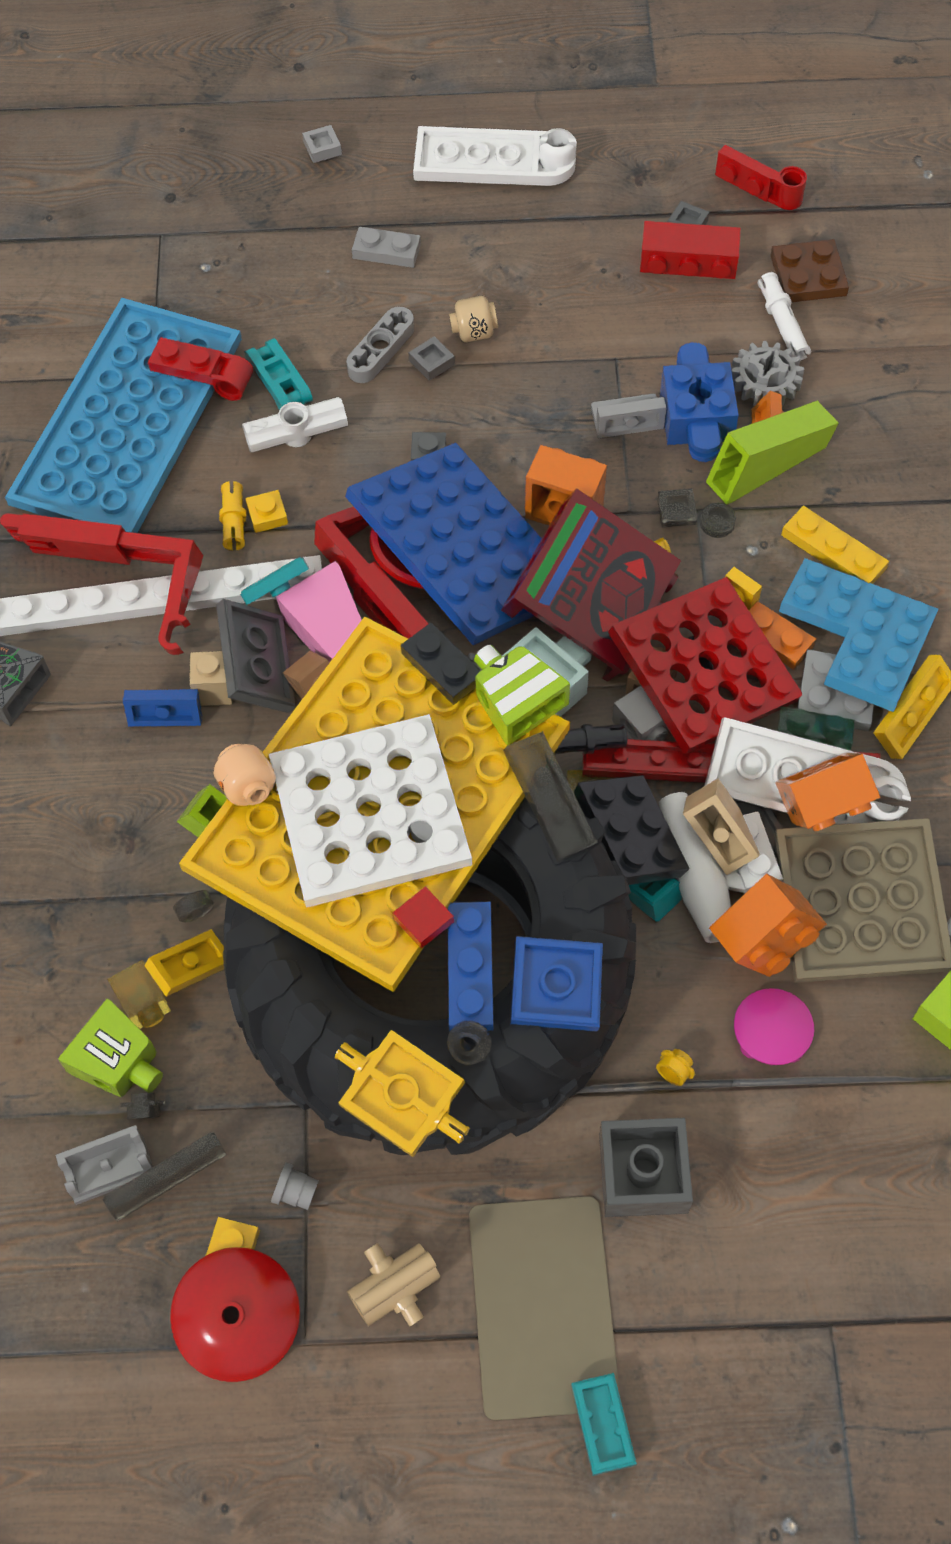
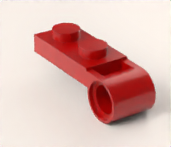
M724 145L718 151L715 172L717 177L784 210H794L801 206L807 181V174L803 169L796 166H788L778 172L727 145Z
M162 337L158 340L148 360L150 371L213 385L215 391L221 397L231 401L241 399L254 371L251 363L240 356Z

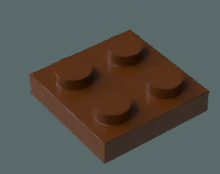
M835 239L772 246L770 256L775 273L778 276L783 292L789 295L792 302L847 296L849 285Z

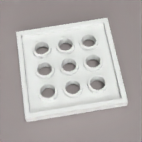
M430 714L269 754L271 766L276 775L277 791L306 908L472 866V856ZM397 756H405L412 761L403 770H395L389 766V762ZM357 766H365L371 770L370 775L363 780H354L348 776L349 772ZM317 776H324L330 779L329 785L323 790H312L308 787V783ZM408 791L417 792L422 797L419 803L413 806H405L398 800L403 793ZM372 801L381 806L379 812L373 816H363L358 812V808L365 802ZM325 812H335L340 816L338 822L330 827L319 825L317 819ZM416 821L427 822L433 830L430 839L423 843L413 842L408 837L411 832L410 825ZM376 838H385L391 843L389 849L383 853H373L367 847ZM336 848L345 849L350 853L347 860L340 864L328 862L326 856L331 850Z

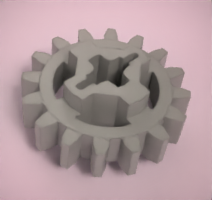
M763 341L762 347L759 348L754 343H751L749 351L740 349L738 358H734L731 371L735 392L743 391L741 399L745 401L753 398V406H755L771 390L782 395V405H784L786 397L793 400L796 391L801 389L804 367L799 366L800 357L791 358L792 349L788 348L782 351L778 342L774 347H769L767 341Z

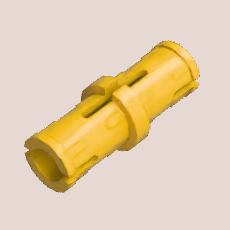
M230 481L221 485L222 508L219 511V520L223 524L222 545L228 550H233L232 539L235 538L236 550H240L245 546L243 524L247 519L246 510L243 508V486L239 482L233 481V493H231Z

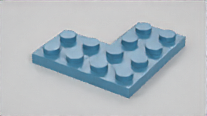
M804 558L782 600L779 612L845 637L826 676L824 685L894 712L936 617L938 608Z

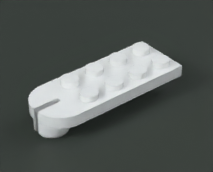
M418 126L413 169L414 180L541 186L557 185L568 180L575 171L577 142L576 138L569 131L560 128L549 131Z
M724 717L721 720L704 786L719 778L733 799L787 813L775 784L776 781L840 754L857 752ZM863 754L879 795L901 801H911L906 781L896 766L886 760ZM871 801V809L854 816H850L849 813L840 814L834 817L836 823L833 825L897 821L909 808Z

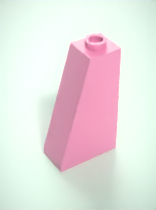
M336 561L276 596L286 624L311 651L328 659L329 662H331L361 622V617L348 585Z

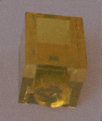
M143 959L107 979L128 1018L139 1029L142 1027L149 1028L163 1020L165 1014L171 1011L158 985L144 966Z

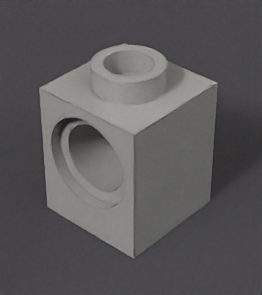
M639 686L614 703L612 722L625 725L624 729L627 731V739L663 741L667 737L668 727L642 686Z

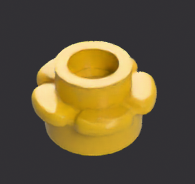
M673 1049V1051L663 1050L661 1052L662 1056L656 1065V1069L666 1081L676 1086H682L688 1078L692 1079L695 1076V1071L691 1067L693 1060L687 1053L680 1049Z

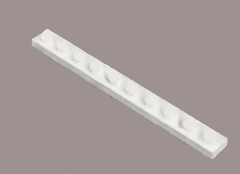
M320 555L303 557L309 569L289 580L288 583L291 587L322 569ZM294 559L199 571L186 611L216 607L223 598L237 603H245L240 595L243 589ZM172 575L0 598V636L164 614ZM269 592L255 601L276 599V596L272 597Z

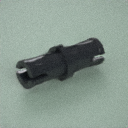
M621 723L592 727L591 724H583L581 728L568 731L553 755L569 752H583L586 755L593 754L594 750L625 748L627 746L625 725Z

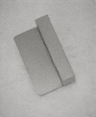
M646 394L593 402L591 404V411L598 438L664 429L666 415L664 397L657 398L656 394Z

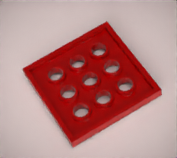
M727 577L613 624L608 631L684 754L715 741L718 736L721 720L724 717L751 724L798 702L802 696L800 688ZM708 616L717 617L721 621L722 627L713 626L709 622ZM679 628L689 629L694 635V640L684 638ZM650 640L660 641L665 646L666 652L656 651L652 647ZM727 645L737 647L742 657L731 655ZM699 657L708 659L713 664L714 670L702 667L699 663ZM670 670L679 671L684 676L685 683L676 682L671 677ZM746 675L755 676L760 681L761 687L752 686L747 681ZM722 687L729 690L733 700L730 701L722 698L718 688ZM689 701L699 702L703 706L705 713L700 714L693 711Z

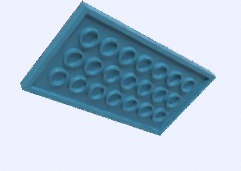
M121 298L6 494L7 504L42 516L121 525L126 532L138 533L215 390L214 386L150 371L148 360L158 340L162 337L234 355L242 340L240 330Z

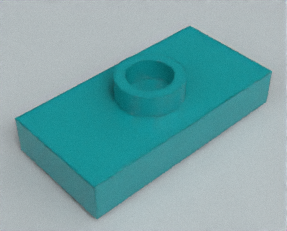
M299 556L241 591L240 595L246 605L269 592L272 597H275L289 589L291 586L288 581L308 570L309 566L305 559Z
M614 1373L571 1383L592 1475L595 1476L636 1466L637 1462Z

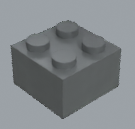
M685 1118L601 1121L599 1143L605 1217L688 1214L693 1203Z

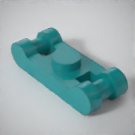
M275 338L266 341L265 346L259 349L253 347L244 351L246 360L253 366V369L275 400L279 410L283 405L290 402H298L305 405L313 401L309 387ZM293 387L295 391L288 394L284 392V390Z

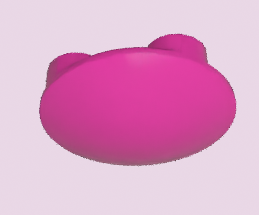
M769 988L756 991L741 1002L734 1017V1032L740 1044V1050L747 1058L769 1065H785L799 1061L809 1049L814 1037V1022L809 1009L797 996L781 989Z

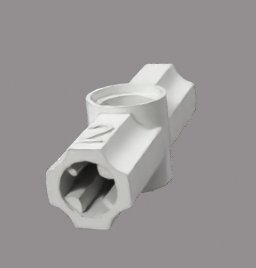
M337 397L308 406L298 402H290L283 405L278 414L246 422L242 426L249 450L252 453L284 443L292 447H301L306 445L313 435L348 426V421L342 400Z

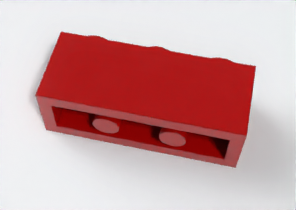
M644 221L640 272L735 279L739 260L741 228Z

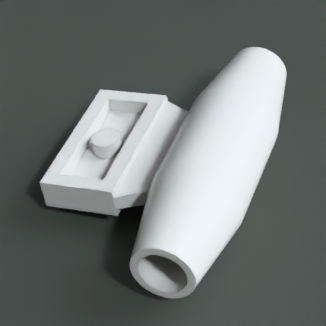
M685 792L673 793L659 801V808L690 868L681 878H676V880L680 882L679 889L683 901L704 940L708 943L719 942L709 927L731 907L729 890L745 894L766 873L780 881H783V877L758 811L745 814L743 817L760 855L726 875L683 815L688 794Z

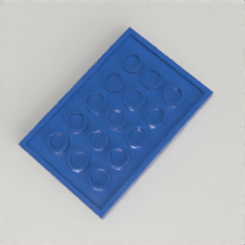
M457 443L347 488L345 497L473 646L534 616L523 608L516 616L511 618L502 612L501 609L542 538Z

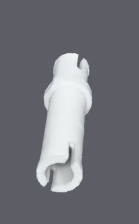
M774 272L766 273L757 282L766 300L765 308L768 314L773 315L787 349H792L791 358L799 356L800 361L807 358L805 352L807 355H810L811 349L790 307L792 301L789 295L783 292L777 274Z

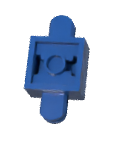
M691 342L680 347L677 355V365L663 366L660 396L664 397L666 404L665 433L667 445L688 444L689 452L693 459L708 462L717 458L722 442H724L728 432L736 430L739 415L730 362L710 363L706 346Z

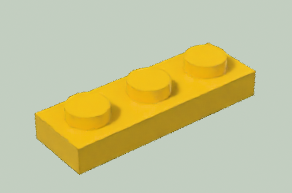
M804 505L782 529L781 536L825 565L855 576L867 583L874 584L888 567L889 561Z
M929 655L903 690L894 712L888 711L873 732L891 759L904 758L951 691V670L941 655Z

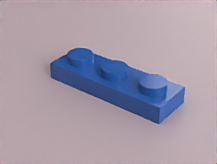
M491 902L450 903L448 911L454 916V923L448 927L449 1031L493 1030Z

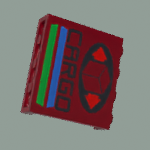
M576 488L560 506L501 611L513 618L524 608L607 664L608 667L602 679L608 682L618 674L623 676L630 669L610 637L609 629L613 624L663 604L664 602L660 599L664 592H669L676 583L678 575L675 574V571L681 560Z

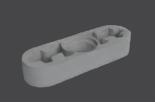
M394 307L388 310L348 355L346 360L347 371L351 380L357 383H367L373 380L414 332V317L409 309ZM379 340L389 343L384 349H377L372 346L374 342Z

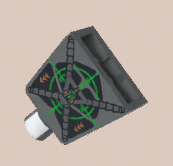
M0 642V720L11 727L51 676V673L42 655Z

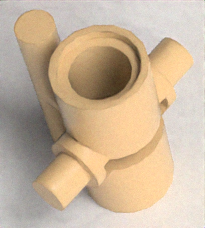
M379 1243L370 1247L364 1254L372 1265V1268L369 1269L372 1274L347 1291L350 1299L368 1327L392 1310L396 1314L401 1312L409 1327L424 1317L415 1303L418 1300L416 1294L440 1279L435 1261L420 1243L395 1259L391 1255L387 1257Z

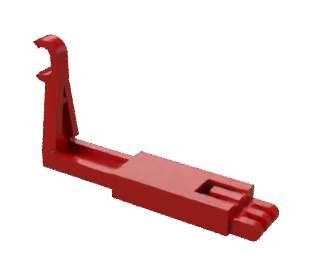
M354 506L317 520L315 522L314 544L330 563L336 561L339 564L345 581L354 590L353 599L371 620L408 639L429 624L374 561L369 564L348 540L349 537L369 526Z
M6 513L1 516V525L16 541L24 542L27 546H30V550L33 553L130 565L131 559L174 565L158 640L167 653L171 655L184 653L176 642L170 643L172 631L176 626L186 628L191 625L184 614L204 556L194 540L126 532L121 525L24 513L23 515Z

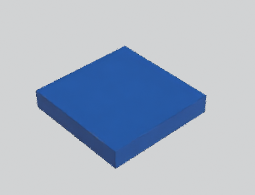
M517 936L515 941L510 1024L598 1031L600 1027L603 943Z

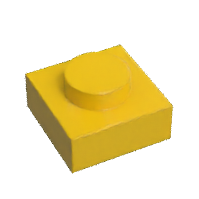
M279 490L245 498L255 533L288 525L287 515Z
M733 567L725 577L728 578L747 609L750 610L757 601L759 602L762 586Z
M218 1217L206 1255L232 1247L255 1249L260 1230L256 1226Z

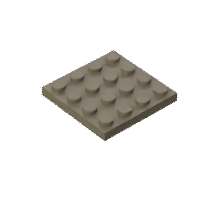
M929 818L839 824L819 831H813L812 828L807 829L805 827L776 829L774 837L778 865L783 877L782 882L799 890L827 923L819 931V937L815 942L805 948H801L791 957L795 983L951 971V942Z

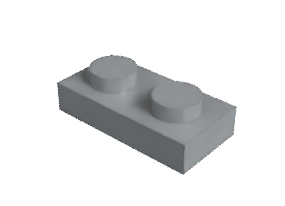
M359 227L352 247V258L414 268L421 246V237L414 234Z

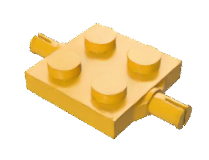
M390 1030L380 1046L366 1057L346 1042L340 1046L342 1051L338 1049L335 1059L340 1060L355 1071L352 1085L339 1101L340 1107L412 1157H414L426 1138L437 1129L451 1137L458 1144L463 1141V1135H467L470 1127L465 1126L448 1114L451 1102L465 1084L463 1078L392 1030Z

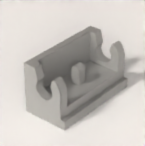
M136 1125L55 1155L58 1166L66 1178V1183H64L66 1190L76 1205L155 1176L144 1137Z

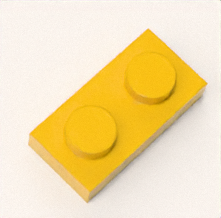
M210 929L149 957L144 966L167 997L224 970V946L213 930Z

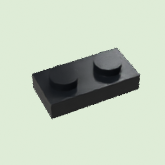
M429 623L400 645L401 654L453 705L476 688L475 677L481 670L432 623Z

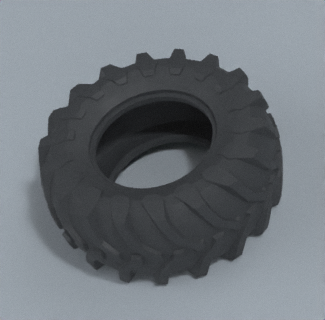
M552 772L536 779L469 879V882L483 887L503 901L520 922L526 937L603 943L600 1027L598 1031L510 1024L513 979L493 998V1030L449 1031V1018L440 1020H412L387 1014L365 1003L345 985L335 970V958L227 897L224 919L223 960L227 988L237 1023L243 1030L245 1040L256 1060H260L266 1073L275 1082L279 1090L303 1110L311 1108L324 1121L326 1129L340 1136L370 1142L373 1139L380 1140L383 1143L384 1151L397 1155H409L339 1105V1101L352 1085L355 1073L353 1069L340 1060L335 1059L338 1049L342 1051L340 1046L346 1042L366 1057L380 1046L390 1030L463 1078L465 1082L451 1102L448 1113L465 1126L470 1127L467 1135H463V1141L458 1144L451 1137L437 1129L426 1138L416 1153L445 1149L446 1146L451 1155L470 1154L509 1133L517 1137L529 1132L543 1123L568 1098H571L583 1089L604 1060L618 1034L619 1026L627 1010L635 977L636 924L632 923V906L628 896L631 892L627 878L618 867L616 861L610 860L606 847L601 842L606 832L597 817L589 819L581 815L561 798L564 783Z

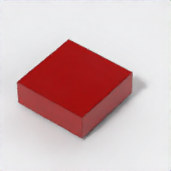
M426 886L392 913L393 919L421 949L454 923V916Z

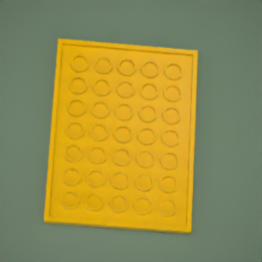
M364 616L264 749L263 754L271 764L270 753L430 714L472 856V866L306 908L276 782L268 797L259 804L240 806L231 803L227 799L179 862L182 871L394 992L422 949L393 919L392 913L425 886L448 910L450 903H454L570 730V722L554 714L507 746L480 703L476 694V688L453 705L401 654L400 645L408 640V638ZM397 756L389 762V766L395 770H403L412 761L405 756ZM357 766L349 772L348 776L354 780H363L370 775L371 770L365 766ZM324 776L314 777L308 783V787L312 790H323L329 785L330 779ZM408 791L403 793L398 801L405 806H413L419 803L422 797L417 792ZM365 802L358 808V812L363 816H373L379 812L381 806L376 802ZM325 812L318 817L317 823L324 827H330L338 822L340 816L335 812ZM410 832L408 837L415 842ZM376 838L368 844L367 848L373 853H383L389 849L391 843L385 838ZM336 848L327 854L326 860L333 864H340L347 860L350 853L345 849Z

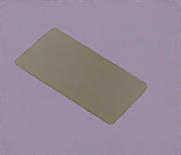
M591 1196L474 1206L469 1213L483 1410L485 1415L489 1419L497 1421L578 1414L571 1383L611 1373L615 1375L620 1395L601 1213L598 1201Z

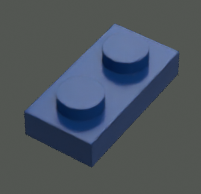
M198 689L124 690L123 705L128 727L201 726L203 715Z

